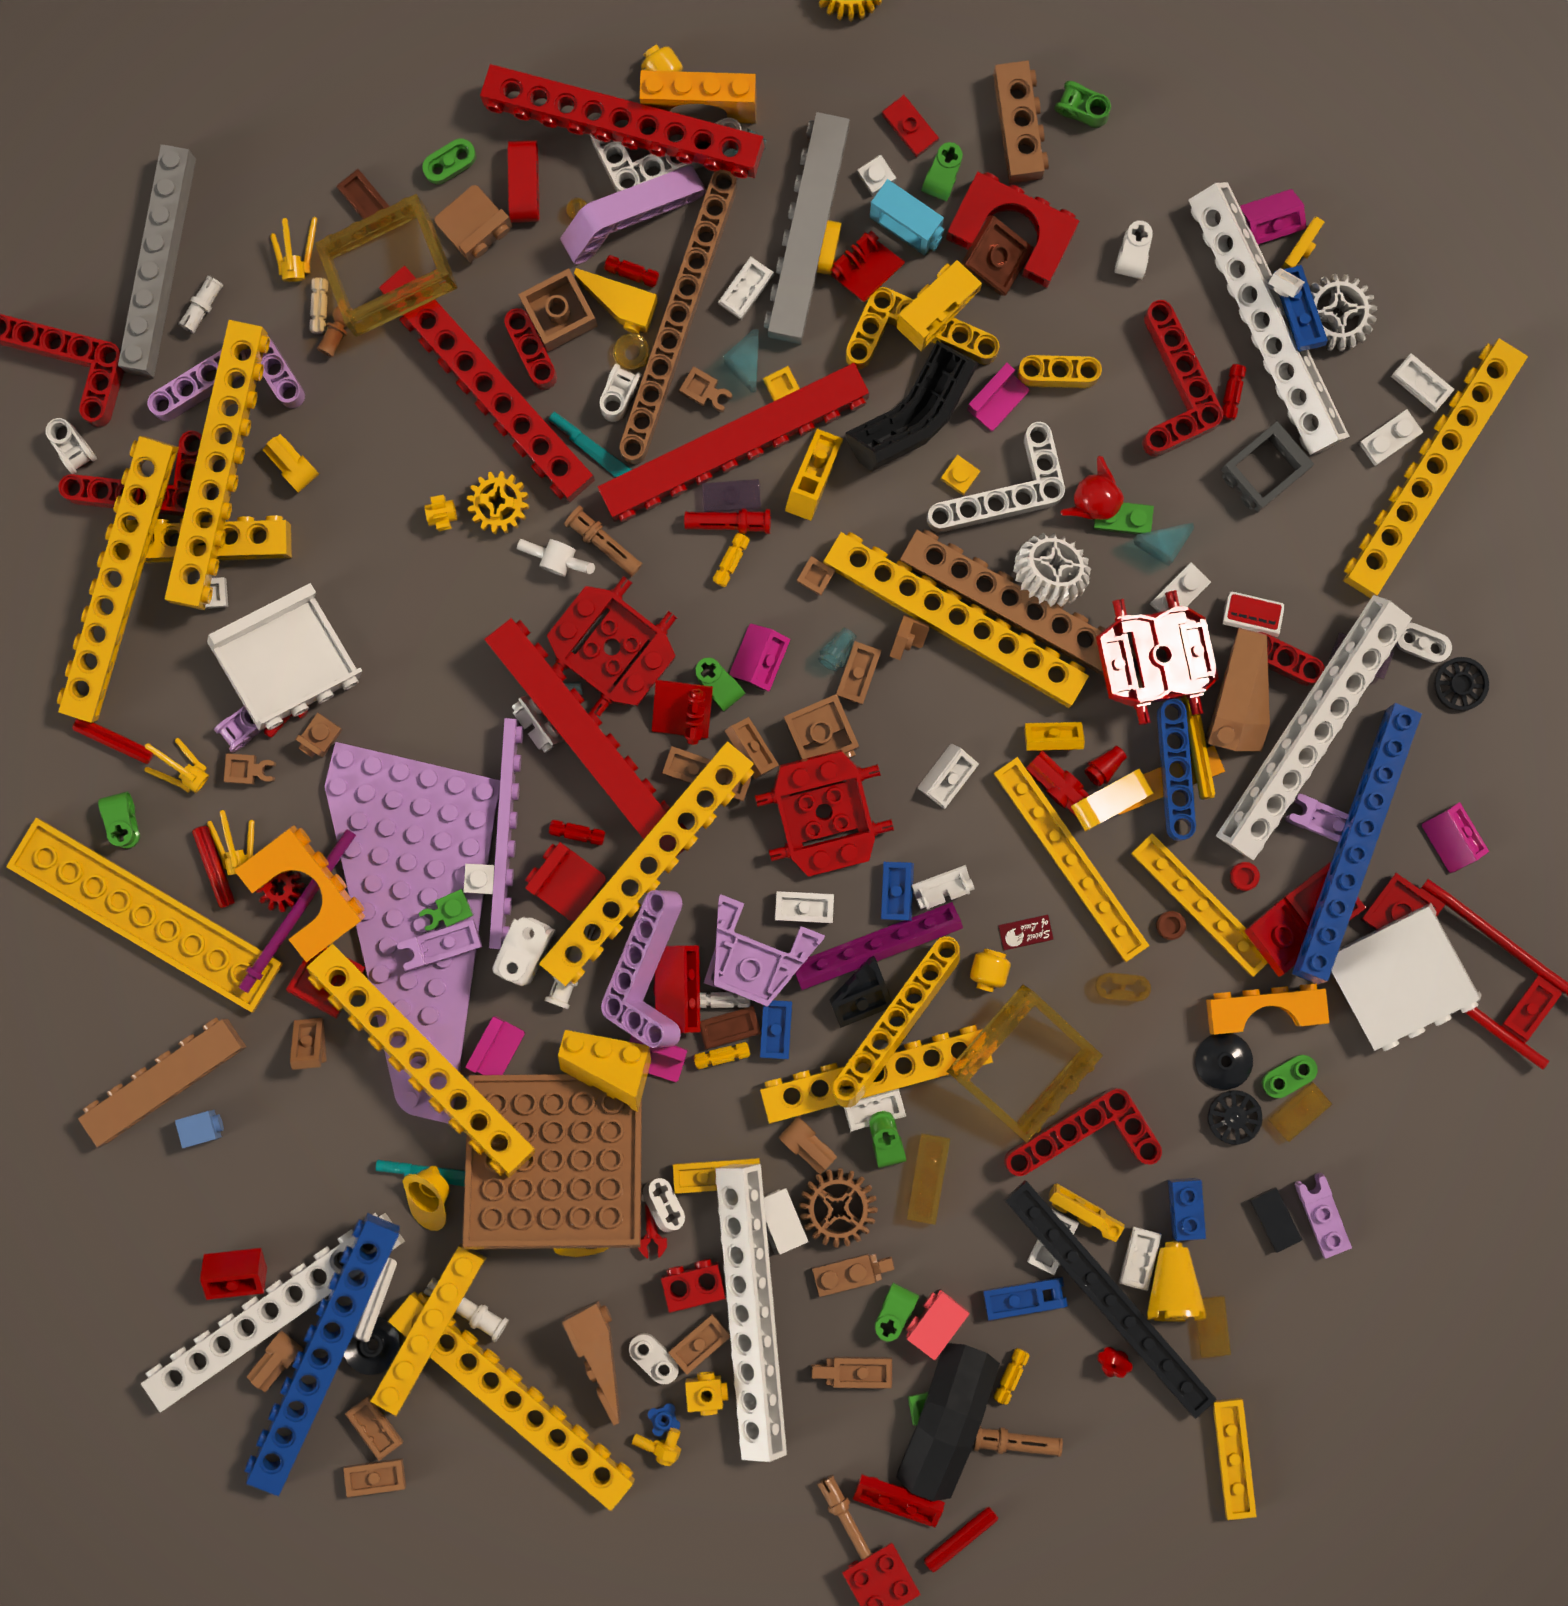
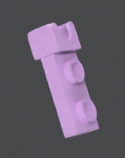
M1298 793L1294 802L1303 808V813L1301 816L1297 814L1286 816V822L1339 842L1349 814Z
M474 919L397 943L398 949H411L414 952L413 959L403 965L405 971L483 947Z
M1316 1173L1314 1176L1316 1186L1313 1190H1308L1306 1185L1300 1181H1296L1294 1185L1322 1256L1326 1259L1352 1249V1246L1332 1197L1328 1181L1323 1173Z

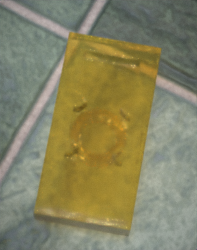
M1223 1295L1202 1297L1206 1319L1197 1321L1200 1355L1202 1358L1231 1355L1225 1297Z

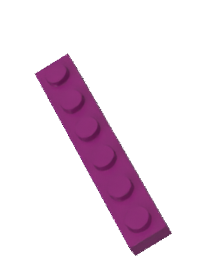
M953 902L914 916L912 921H901L810 956L795 974L801 990L859 969L872 956H875L876 961H880L963 929L962 922Z

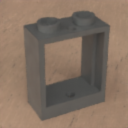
M1277 421L1226 463L1221 471L1224 473L1222 475L1224 481L1231 488L1236 487L1242 494L1241 500L1250 510L1254 508L1258 513L1305 474L1314 463ZM1269 439L1293 467L1295 472L1263 498L1236 465Z

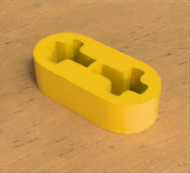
M827 221L817 273L832 274L830 269L833 267L842 225L840 222Z

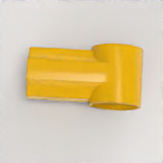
M281 434L273 437L263 448L266 455L283 472L281 473L282 476L298 493L319 475L303 455L300 456Z

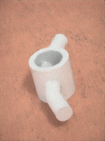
M520 539L518 542V550L542 558L539 566L554 574L565 577L569 568L587 574H592L595 570L593 563L573 558L576 550L559 541L550 539L546 548Z

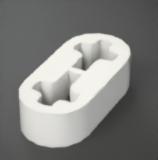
M657 1178L646 1183L643 1188V1197L659 1229L664 1232L680 1229L685 1222V1215L669 1182L665 1179ZM656 1188H661L662 1193L655 1197L653 1191ZM669 1214H673L675 1219L667 1223L666 1218Z

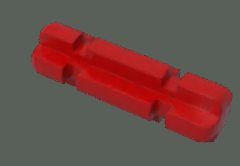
M612 255L607 257L604 264L606 271L613 274L618 272L619 276L639 283L643 281L644 285L655 287L659 280V273L652 269L645 270V267L626 260L620 261L618 257Z
M1232 364L1230 367V379L1227 381L1223 401L1225 405L1222 407L1223 419L1235 420L1237 417L1238 408L1236 406L1240 403L1244 383L1242 380L1245 378L1246 367L1243 365Z
M552 820L549 826V834L561 837V835H564V838L586 843L591 841V844L603 845L605 831L594 828L590 830V827L568 822L564 824L563 821Z

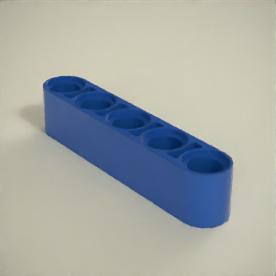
M1169 699L1157 710L1165 821L1169 837L1175 841H1183L1193 836L1196 831L1187 711L1183 702L1178 699ZM1167 706H1173L1178 710L1177 720H1170L1165 716L1164 712ZM1174 734L1180 738L1181 746L1178 749L1169 747L1167 743L1169 735ZM1171 763H1178L1182 766V777L1176 778L1170 774L1169 768ZM1175 791L1184 794L1186 798L1184 806H1176L1172 802V794ZM1177 820L1186 822L1188 831L1185 835L1176 833L1174 824Z

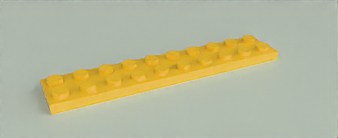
M35 818L6 866L8 869L251 1013L255 1012L283 965V962L272 957L262 972L264 975L262 979H257L250 991L246 993L238 986L247 975V968L253 966L263 950L40 818Z

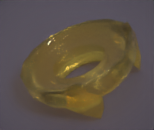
M627 333L616 341L613 355L621 367L637 369L647 365L649 346L641 334ZM630 345H638L640 348V354L634 360L627 359L625 351Z

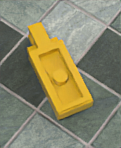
M1057 1183L1050 1190L1049 1201L1052 1202V1206L1062 1213L1070 1212L1077 1216V1220L1081 1224L1089 1228L1094 1226L1100 1229L1102 1236L1114 1242L1118 1240L1125 1228L1123 1223L1107 1215L1106 1211Z

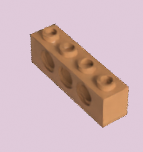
M1029 60L995 65L993 77L1008 182L1017 183L1042 179L1045 169H1048L1047 152H1042L1041 142H1044L1045 138L1043 125H1038L1037 114L1041 113L1039 97H1034L1033 87L1037 86L1035 69L1030 70ZM1020 90L1024 93L1025 97L1016 99L1012 97L1010 92ZM1018 117H1023L1027 119L1029 124L1021 127L1014 120ZM1026 144L1032 148L1033 152L1023 154L1019 151L1018 147Z

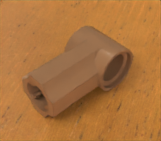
M797 1116L778 1138L793 1153L799 1154L821 1175L833 1163L837 1155L815 1136L816 1133Z
M281 1330L265 1349L266 1353L252 1368L247 1378L256 1388L267 1392L281 1373L293 1364L298 1351H303L304 1348Z

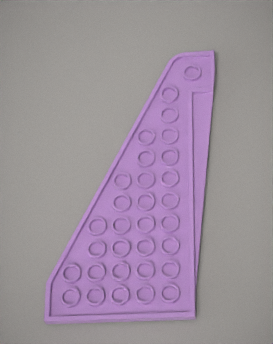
M335 742L325 782V791L337 842L346 829L356 834L342 855L341 861L349 896L351 898L356 897L365 909L363 911L365 917L356 924L368 980L460 1072L476 949L405 971L403 965L413 959L414 952L411 949H398L397 943L447 928L443 920L440 921L436 929L426 931L424 927L432 924L433 917L430 914L420 917L419 912L424 909L436 910L438 907L435 900L460 889L464 891L465 864L488 865L495 814L499 802L500 780ZM465 893L474 916L456 924L474 919L479 933L484 894ZM377 1015L378 1025L382 1027L386 1023V1018L382 1015ZM400 1035L392 1038L390 1045L394 1048H401L405 1045L407 1039ZM385 1052L392 1087L398 1105L410 1115L448 1123L451 1118L444 1111L439 1114L428 1102L431 1097L424 1090L420 1093L417 1092L408 1082V1079L411 1077L404 1070L398 1072L388 1062L390 1056ZM416 1056L411 1060L410 1065L413 1068L420 1069L425 1066L427 1060L423 1056ZM437 1076L432 1079L430 1085L434 1089H442L445 1087L447 1080L444 1077ZM454 1098V1099L452 1100V1102H451V1107H452L453 1109H454V1105H455L456 1098Z

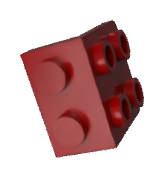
M559 842L557 846L552 844L543 855L546 861L540 869L534 867L525 879L528 882L525 889L538 896L568 920L575 921L603 886L606 876L566 845Z

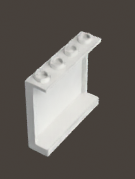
M311 583L208 635V645L259 731L266 727L268 730L274 729L283 723L282 719L290 714L296 717L309 709L308 705L315 701H318L319 704L334 696V691L343 688L345 691L359 683L358 679L362 674L361 667L358 669L355 667L316 601V591Z
M1432 903L1339 948L1331 972L1374 1051L1380 1048L1383 1051H1387L1399 1044L1398 1039L1406 1035L1410 1039L1425 1032L1424 1027L1433 1022L1436 1026L1441 1025L1452 1018L1450 1014L1460 1009L1462 1013L1468 1012L1477 1007V1001L1481 999L1480 991L1477 992L1436 917L1437 912Z

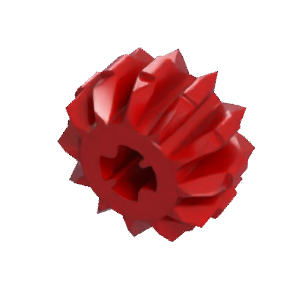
M293 870L279 873L265 883L263 887L255 891L256 893H265L259 899V902L264 904L270 900L268 909L274 911L277 905L280 912H286L287 904L293 908L296 903L293 898L299 899L302 895L297 892V888L306 887L305 883H296L302 874L300 872L292 874ZM277 882L286 884L283 887L284 894L275 892L278 888Z

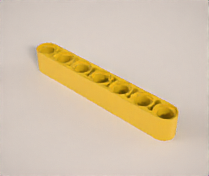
M944 936L935 942L836 1078L833 1084V1092L836 1102L840 1106L850 1108L860 1101L960 961V947L954 938ZM943 949H951L955 952L949 958H944L940 955ZM928 971H933L938 974V977L928 981L923 978V975ZM911 994H918L922 997L915 1004L909 1003L906 1000ZM894 1017H901L905 1020L904 1024L899 1027L892 1026L890 1021ZM878 1040L888 1042L887 1047L882 1050L875 1049L873 1044ZM861 1063H868L872 1066L866 1073H859L856 1070L857 1066ZM845 1086H851L855 1090L851 1096L844 1097L839 1094L840 1089Z

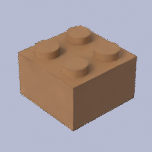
M569 268L518 294L547 352L598 326L595 316Z

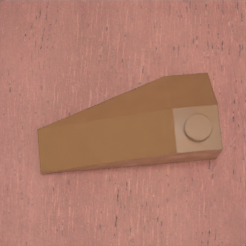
M1238 627L1206 738L1208 744L1234 751L1262 752L1270 726L1267 635Z
M596 1301L568 1314L562 1323L578 1357L585 1356L586 1373L593 1383L597 1382L599 1386L596 1388L597 1394L614 1426L619 1423L621 1418L611 1327L609 1325L612 1317L607 1306H601L599 1301Z

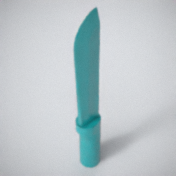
M553 412L548 418L550 423L570 437L569 440L578 445L614 477L632 470L556 412Z
M377 1160L376 1171L404 1174V1177L408 1174H417L429 1168V1166L412 1165L411 1163ZM438 1168L440 1175L448 1184L465 1187L464 1170Z

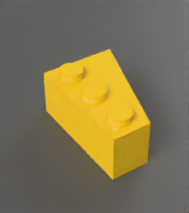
M565 1030L558 1053L560 1070L590 1087L593 1085L604 1091L607 1096L626 1103L631 1109L638 1112L651 1064L650 1047L643 1044Z

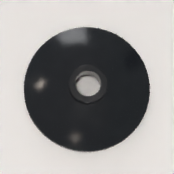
M1233 1033L1212 1034L1199 1045L1195 1056V1065L1199 1076L1206 1084L1216 1089L1229 1090L1240 1086L1247 1080L1253 1067V1055L1248 1044L1238 1035ZM1223 1056H1228L1231 1059V1063L1227 1067L1221 1064Z
M379 1316L370 1339L377 1340L378 1348L373 1350L369 1347V1341H359L352 1336L344 1353L347 1363L354 1370L362 1374L376 1375L388 1370L401 1348V1341L396 1328L388 1320Z

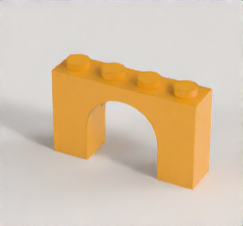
M641 70L640 104L672 112V108L685 104L711 105L725 110L727 118H734L739 123L756 124V74Z
M293 825L234 871L251 893H254L279 873L289 870L304 872L317 882L322 893V907L319 914L288 939L302 958L308 962L362 921L365 917L363 914L365 909L356 897L351 898L345 891L347 886L338 874L333 875L327 868L329 863L320 851L315 852L309 845L311 840L302 828L297 829Z

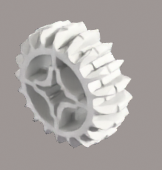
M1333 274L1330 281L1326 277H1322L1320 285L1314 282L1310 286L1316 308L1319 298L1331 293L1329 306L1323 307L1322 310H1317L1321 322L1329 323L1333 330L1332 332L1323 326L1328 339V351H1332L1335 344H1337L1339 351H1344L1346 344L1349 348L1353 349L1356 346V341L1362 343L1366 339L1365 334L1372 332L1373 328L1369 324H1374L1377 319L1374 315H1371L1377 310V306L1369 305L1373 301L1374 295L1365 296L1364 293L1367 291L1368 286L1365 285L1359 289L1357 287L1359 279L1356 278L1352 283H1349L1348 274L1344 275L1341 281H1339L1337 274ZM1343 294L1350 297L1355 304L1348 303L1344 299ZM1335 308H1338L1339 312H1343L1341 318L1337 317V314H1333L1332 311ZM1359 315L1357 327L1345 333L1344 328L1347 326V319H1352L1354 316Z
M1042 533L1038 538L1033 536L1028 542L1026 541L1018 551L1013 570L1017 573L1015 581L1022 583L1021 590L1029 591V598L1033 596L1039 598V604L1045 600L1050 607L1055 603L1062 607L1066 602L1071 604L1076 598L1082 596L1085 588L1088 586L1091 568L1088 567L1089 559L1082 557L1083 550L1075 549V542L1067 543L1065 536L1057 539L1053 533L1048 538Z

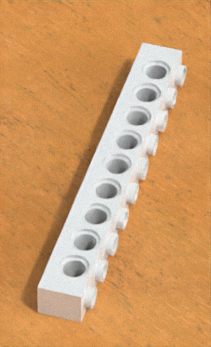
M1221 182L1211 185L1188 200L1192 207L1191 214L1199 222L1204 232L1203 239L1207 246L1212 249L1216 257L1215 264L1228 282V292L1236 299L1240 308V317L1248 324L1252 333V342L1256 348L1260 349L1264 358V367L1272 375L1276 383V392L1284 400L1289 410L1288 417L1301 435V445L1310 455L1323 452L1350 436L1309 351L1298 352L1279 294L1274 291V286L1268 284L1273 275L1229 183ZM1217 211L1220 213L1221 216L1219 224H1217L1215 221V214ZM1229 236L1233 240V247L1231 250L1227 246V240ZM1241 262L1245 265V273L1243 275L1239 271ZM1253 287L1257 290V299L1255 301L1251 296ZM1265 313H1267L1270 318L1268 326H1266L1263 321ZM1277 338L1282 343V349L1280 352L1276 349L1275 346ZM1289 364L1294 368L1293 377L1288 374ZM1301 390H1304L1306 393L1305 403L1300 399ZM1313 415H1315L1319 421V425L1317 428H1315L1312 424Z
M1376 595L1372 596L1216 834L1217 838L1252 860L1262 851L1267 839L1279 825L1286 810L1294 802L1296 795L1305 781L1311 776L1313 769L1326 753L1336 734L1342 729L1343 723L1353 708L1357 706L1360 697L1374 680L1376 673L1383 662L1389 657L1400 636L1406 631L1408 624L1412 620L1408 614L1390 600Z
M731 1164L715 1168L724 1259L723 1269L726 1281V1300L728 1303L732 1347L731 1357L733 1360L734 1388L740 1436L739 1445L742 1460L771 1462L786 1456L787 1449L761 1164Z
M386 1213L379 1216V1218L392 1223ZM351 1229L337 1240L340 1244L334 1249L330 1250L327 1246L315 1254L314 1258L316 1261L308 1267L305 1263H302L290 1272L292 1278L283 1284L281 1280H278L265 1289L268 1293L267 1296L261 1300H258L255 1296L241 1307L244 1312L237 1317L231 1313L218 1322L220 1328L211 1334L207 1330L194 1339L196 1343L194 1347L188 1351L185 1347H182L170 1356L172 1362L163 1368L161 1364H158L145 1373L148 1379L142 1382L141 1385L159 1412L164 1411L328 1296L332 1291L328 1289L334 1272L340 1274L343 1267L338 1263L337 1256L339 1252H344L346 1246L352 1247L356 1237L352 1236L353 1230ZM400 1233L393 1249L405 1242ZM361 1246V1250L367 1254H371L377 1249L374 1246L373 1250H366ZM315 1269L325 1271L327 1275L325 1283L321 1284L315 1281L313 1277ZM352 1270L349 1276L353 1278L362 1271ZM295 1285L301 1288L303 1292L301 1300H295L290 1296L291 1286ZM268 1302L277 1305L279 1309L277 1317H271L267 1314L266 1305ZM244 1319H249L253 1322L255 1329L252 1334L246 1333L243 1330L242 1322ZM220 1336H225L229 1339L231 1344L229 1350H223L219 1347L218 1339ZM196 1353H201L205 1356V1367L196 1365L194 1361ZM171 1370H177L181 1373V1384H176L171 1380Z

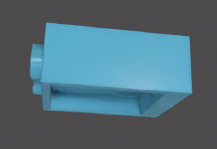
M889 179L886 180L871 201L870 219L924 256L930 249L935 251L942 241V234L945 230L942 228L944 217Z

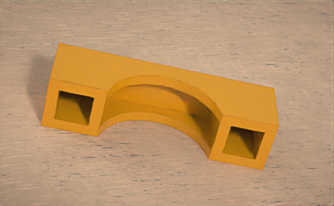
M1315 983L1299 985L1300 991L1290 992L1288 986L1271 988V993L1260 994L1259 989L1243 990V996L1231 997V992L1213 993L1214 999L1206 1000L1210 1034L1243 1032L1245 1024L1252 1013L1265 1006H1275L1282 1009L1291 1017L1295 1026L1328 1024L1329 1013L1326 989H1317V984Z

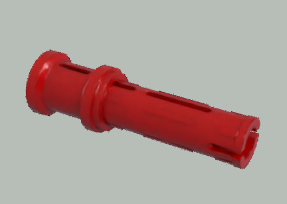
M742 508V510H739V513L685 511L684 527L685 530H738L741 534H746L747 531H759L770 535L771 509H766L765 512H753Z

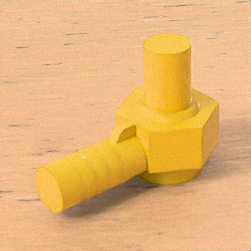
M670 1428L666 1440L652 1441L636 1434L632 1440V1445L654 1453L657 1456L656 1461L664 1466H672L678 1460L682 1450L676 1445L681 1431L676 1428Z

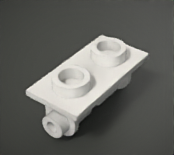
M529 695L520 697L519 701L512 706L514 716L524 729H527L532 724L534 725L535 729L528 733V735L539 750L542 749L544 753H547L554 747L553 745L564 741Z
M966 865L912 885L920 909L926 908L927 910L945 903L944 897L948 895L953 900L966 894L969 895L970 891L975 889Z

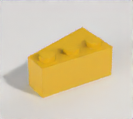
M958 260L951 266L947 263L936 275L938 278L931 285L927 284L918 293L917 298L906 305L897 316V329L921 352L981 289L982 283Z

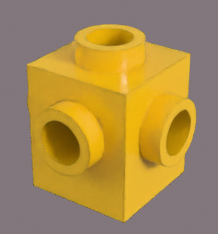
M713 1371L697 1373V1378H686L685 1387L688 1412L700 1411V1415L707 1416L718 1414V1409H723V1401H728L727 1383L721 1382V1375L715 1376ZM710 1391L712 1395L705 1396L703 1392Z

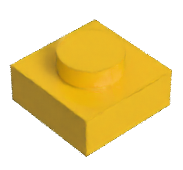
M957 455L940 480L964 496L979 475L980 470Z

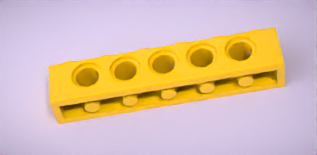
M249 516L237 517V521L226 522L225 520L223 531L226 532V536L230 532L235 531L238 533V539L234 544L228 545L225 538L224 546L218 549L216 559L292 558L291 524L287 520H283L282 516H266L265 520L254 521V517ZM213 517L208 519L209 522H201V528H208L213 522ZM157 519L145 563L173 562L177 545L170 546L169 539L173 534L180 533L183 519H180V523H169V520ZM126 520L127 529L134 532L138 527V521ZM259 531H266L265 541L256 544L254 542L255 534ZM124 543L118 547V554L122 559H127L130 554L129 547ZM206 544L202 546L196 545L194 549L195 556H201L205 553Z

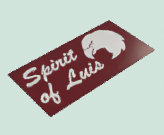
M1048 915L998 925L1004 950L1054 940Z

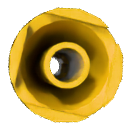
M1165 1242V1247L1159 1248L1147 1320L1184 1322L1188 1317H1194V1321L1206 1319V1311L1189 1248L1183 1247V1242Z

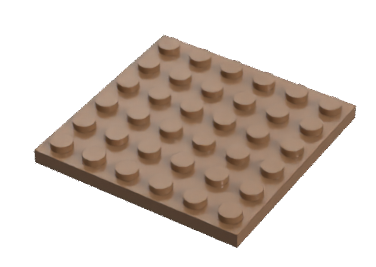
M568 1074L469 1075L468 1082L535 1149V1154L510 1178L505 1173L500 1176L489 1165V1162L492 1160L484 1152L479 1155L468 1142L471 1138L467 1135L463 1248L641 1247L642 1098L639 1110L636 1112L626 1103L616 1098L614 1100L607 1096L604 1091L593 1085L590 1087ZM478 1117L472 1121L471 1127L476 1131H481L486 1128L488 1122L484 1118ZM497 1138L491 1144L492 1149L497 1152L504 1151L508 1146V1142L503 1138Z

